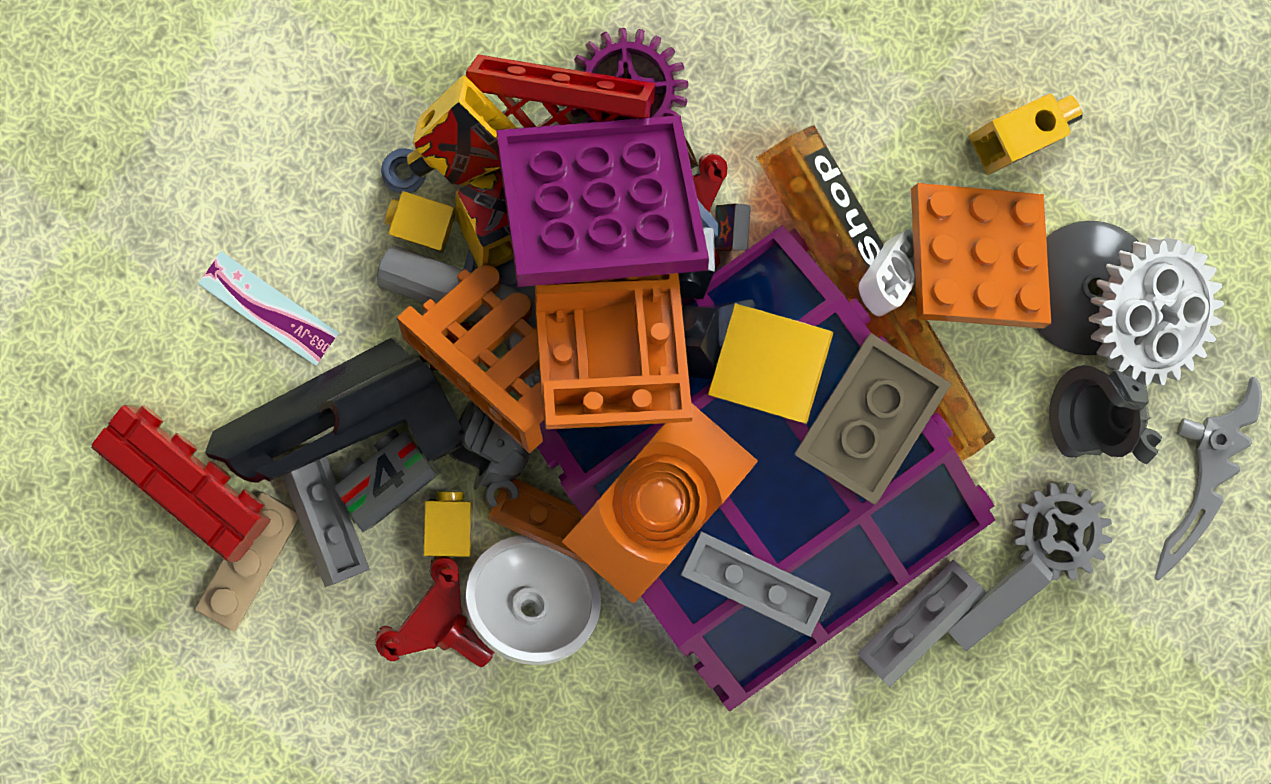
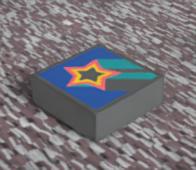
M736 203L716 205L715 220L718 223V237L714 238L716 250H747L750 205Z

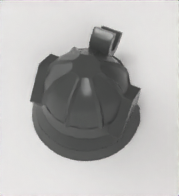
M1077 366L1067 371L1055 386L1049 408L1050 428L1059 451L1066 457L1077 458L1085 454L1100 456L1102 453L1110 457H1124L1132 452L1140 462L1147 465L1158 454L1159 450L1155 447L1161 442L1162 436L1157 431L1147 428L1148 420L1151 419L1147 406L1149 403L1147 386L1117 369H1114L1108 375L1092 366Z
M469 400L459 419V423L464 430L462 437L464 446L449 453V456L478 468L473 488L476 490L480 486L486 487L483 493V501L489 509L498 505L494 499V492L497 488L504 489L507 492L509 501L519 497L518 489L511 481L520 476L531 453H528L478 406Z

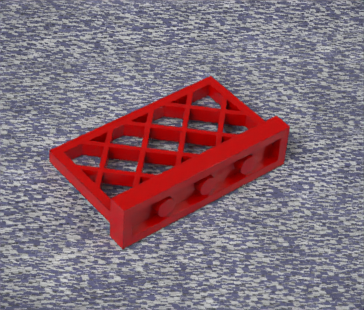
M480 54L476 56L466 70V77L482 93L497 95L507 107L502 113L506 117L513 114L524 128L550 126L556 121L559 125L572 124L565 114L574 108L586 110L595 122L612 121L619 115L638 119L650 118L651 105L655 95L656 83ZM529 101L541 102L551 116L536 126L520 107Z

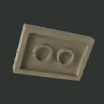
M869 333L797 447L794 455L876 505L948 391L951 383L872 333Z

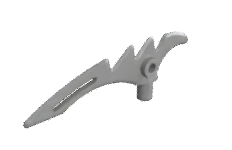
M1255 377L1249 379L1248 388L1243 400L1231 412L1218 417H1207L1204 424L1183 418L1180 422L1177 434L1198 441L1196 445L1199 466L1198 484L1187 515L1178 528L1165 540L1155 573L1156 580H1160L1190 551L1217 514L1224 499L1221 495L1214 492V488L1240 472V466L1230 462L1229 458L1250 447L1252 444L1251 438L1241 433L1239 428L1257 422L1259 417L1262 390L1259 381ZM1204 509V513L1193 531L1176 552L1171 554L1170 550L1184 535L1199 511Z

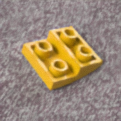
M735 303L708 395L807 424L834 332Z

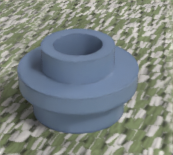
M402 148L394 150L386 156L382 163L381 174L383 181L396 193L401 194L402 191L412 193L418 190L426 179V175L419 177L414 172L406 180H401L397 177L396 169L400 164L408 163L407 155L413 151L411 149Z

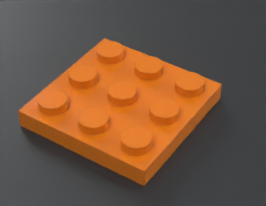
M917 183L911 188L916 319L1041 329L1051 324L1044 194Z

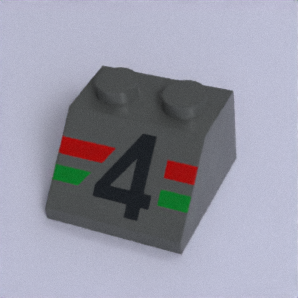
M393 429L373 445L378 453L365 463L358 457L338 473L343 480L334 488L362 532L373 528L442 473L433 460L427 461L410 430H405L399 435Z

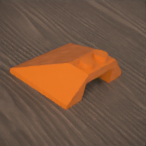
M678 273L535 286L541 399L546 429L692 422L693 416Z

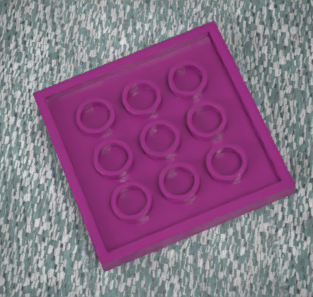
M681 115L497 130V147L517 287L708 270L709 255Z

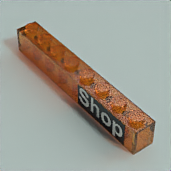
M815 125L790 135L757 156V160L822 271L841 291L848 302L856 298L869 315L871 321L866 324L868 330L878 338L883 336L892 347L951 383V386L933 414L938 412L953 432L948 441L955 449L961 461L975 455L996 437L929 321L916 319V299L912 292H909L901 306L883 316L873 314L866 307L860 296L859 283L884 244ZM921 433L919 439L929 454L934 450ZM943 464L937 467L938 472L945 470Z

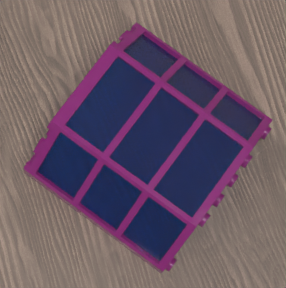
M783 224L714 273L703 300L681 298V305H714L752 299L755 303L754 309L834 332L807 424L710 396L708 394L713 379L689 377L691 403L756 458L758 462L724 503L689 540L670 565L641 595L644 602L682 654L688 657L694 653L698 657L700 662L694 665V668L710 689L715 691L729 712L995 521L990 511L995 505L980 485L976 486L955 449L948 441L953 432L938 412L931 416L876 505L794 455L797 447L864 340L871 333L866 327V324L871 319L856 298L848 302L841 291L809 256L807 252L810 249L795 228L788 231ZM883 336L880 337L881 340L888 343ZM543 420L539 424L543 442L537 446V449L551 469L560 465L564 473L558 476L561 481L560 484L584 517L665 423L546 429L545 420ZM700 532L711 535L830 592L831 595L811 637L681 576L684 565Z

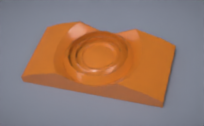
M692 403V422L665 423L562 541L633 604L670 565L689 540L724 503L758 462L756 458Z

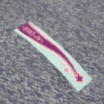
M222 251L219 252L198 283L315 366H317L339 334V332L280 293Z

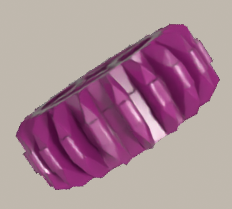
M620 28L618 31L619 42L612 44L608 32H604L601 34V40L604 45L603 49L599 50L591 41L585 45L588 53L592 56L590 61L580 55H576L574 58V63L582 68L584 72L595 73L603 62L618 55L619 68L615 77L624 78V68L626 67L629 79L656 83L655 94H665V98L660 109L651 118L679 116L678 113L671 110V107L682 108L687 106L686 98L674 95L675 91H683L688 89L689 86L688 80H674L673 76L684 71V64L682 62H677L670 66L667 64L675 55V50L673 47H669L659 54L657 49L661 44V37L657 35L652 38L649 46L643 44L645 31L642 29H638L635 33V42H628L626 28ZM631 54L639 55L652 62L660 71L663 80L643 78L637 75L633 69ZM578 108L571 110L573 117H579L585 113L588 115L582 123L595 122L586 110ZM623 116V120L637 119Z

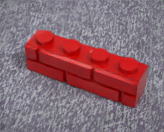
M128 405L122 406L109 421V425L102 430L91 444V448L226 561L238 562L253 545L254 540L260 536L270 523L271 519L261 512L265 504L246 489L238 493L227 483L231 476L216 463L209 461L205 465L193 455L197 451V447L179 433H175L171 437L162 430L160 426L164 420L145 405H142L139 409Z

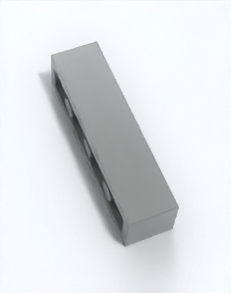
M1033 553L987 591L948 632L965 651H968L1051 582L1053 573Z

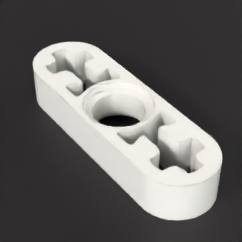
M906 229L887 240L859 283V292L864 304L876 316H883L901 306L915 284L912 230Z

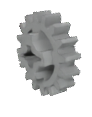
M1067 482L1062 492H1059L1055 483H1048L1047 495L1045 496L1038 490H1032L1030 493L1034 503L1031 506L1024 503L1018 505L1020 510L1025 513L1024 519L1012 520V525L1022 529V534L1012 538V542L1016 545H1025L1026 547L1019 555V558L1025 561L1035 553L1053 573L1052 580L1056 581L1060 576L1061 570H1064L1067 578L1070 580H1076V568L1078 567L1087 573L1093 572L1090 563L1092 557L1104 560L1106 557L1098 549L1100 543H1112L1111 537L1102 534V528L1111 525L1112 521L1108 518H1099L1098 515L1105 507L1104 503L1097 501L1090 504L1088 501L1091 498L1092 491L1083 489L1076 496L1075 484ZM1069 501L1079 506V508L1069 514L1061 513L1059 508L1054 505V502ZM1037 515H1039L1042 519L1040 534L1033 538V525ZM1054 519L1063 524H1071V527L1067 530L1068 541L1071 544L1064 540L1053 538V535L1058 531ZM1090 526V539L1085 547L1082 543L1084 531ZM1057 549L1064 551L1070 560L1053 561L1044 555L1046 553L1050 554Z

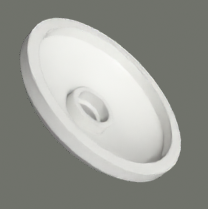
M520 535L494 544L478 558L467 580L465 607L468 619L475 633L495 653L514 662L543 665L558 662L573 655L588 641L599 619L601 594L597 579L589 565ZM523 606H531L535 610V615L527 616L522 613L521 608Z

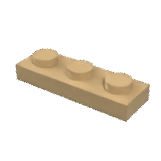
M262 492L259 496V499L265 504L261 512L271 519L270 523L260 536L254 540L253 545L241 560L231 562L224 559L195 609L233 632L238 629L299 521L295 509L265 492Z

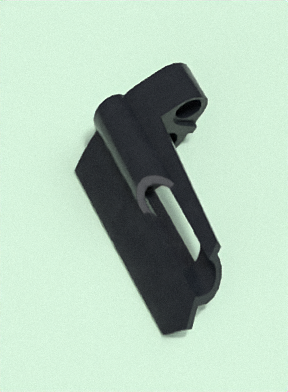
M390 338L214 430L205 453L208 458L224 462L230 471L243 480L259 483L264 479L270 482L407 421L428 462L430 460L434 462L464 446L462 442L464 430L442 388L427 365L417 355L411 356ZM334 426L332 432L278 460L272 459Z

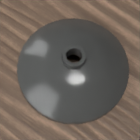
M1080 221L1063 226L1046 237L1051 324L1044 329H1036L1046 340L1062 350L1079 355H1098L1097 351L1103 343L1092 340L1091 335L1100 329V324L1089 321V317L1099 313L1100 310L1099 306L1091 303V298L1102 297L1104 291L1102 290L1098 296L1093 295L1088 289V284L1093 278L1109 281L1111 275L1107 271L1106 265L1120 266L1121 262L1118 252L1122 250L1133 253V242L1139 241L1129 232L1116 225L1101 221Z

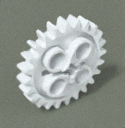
M1149 237L1147 244L1137 241L1133 242V253L1122 250L1118 252L1121 262L1120 266L1106 265L1111 278L1109 281L1097 280V285L1104 292L1102 297L1091 298V303L1099 306L1100 310L1099 313L1090 316L1089 321L1100 324V329L1091 335V339L1103 343L1098 349L1097 354L1109 359L1106 365L1109 369H1117L1144 385H1149L1151 382L1165 385L1167 377L1177 381L1180 380V368L1189 371L1195 369L1192 359L1194 355L1202 358L1207 356L1202 344L1204 341L1215 342L1216 338L1209 332L1210 326L1220 325L1222 320L1213 316V311L1222 307L1224 302L1213 298V294L1222 288V284L1209 281L1217 270L1215 267L1204 265L1208 257L1206 254L1195 252L1194 245L1183 243L1180 240L1164 237V239Z

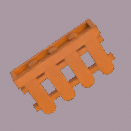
M483 265L472 273L464 269L457 275L458 282L460 283L437 303L430 298L422 305L425 312L423 316L412 306H409L397 316L402 337L528 453H531L543 442L539 424L544 420L540 381L533 388L523 381L539 367L537 329H534L526 322L532 315L531 301L523 293H512L503 301L498 298L495 293L501 286V280L498 270L493 266ZM482 304H485L491 311L469 331L460 325ZM514 332L519 334L523 339L500 360L491 353ZM448 334L456 340L454 344L446 338ZM481 362L488 370L484 372L477 364ZM511 391L520 397L518 401L509 394Z

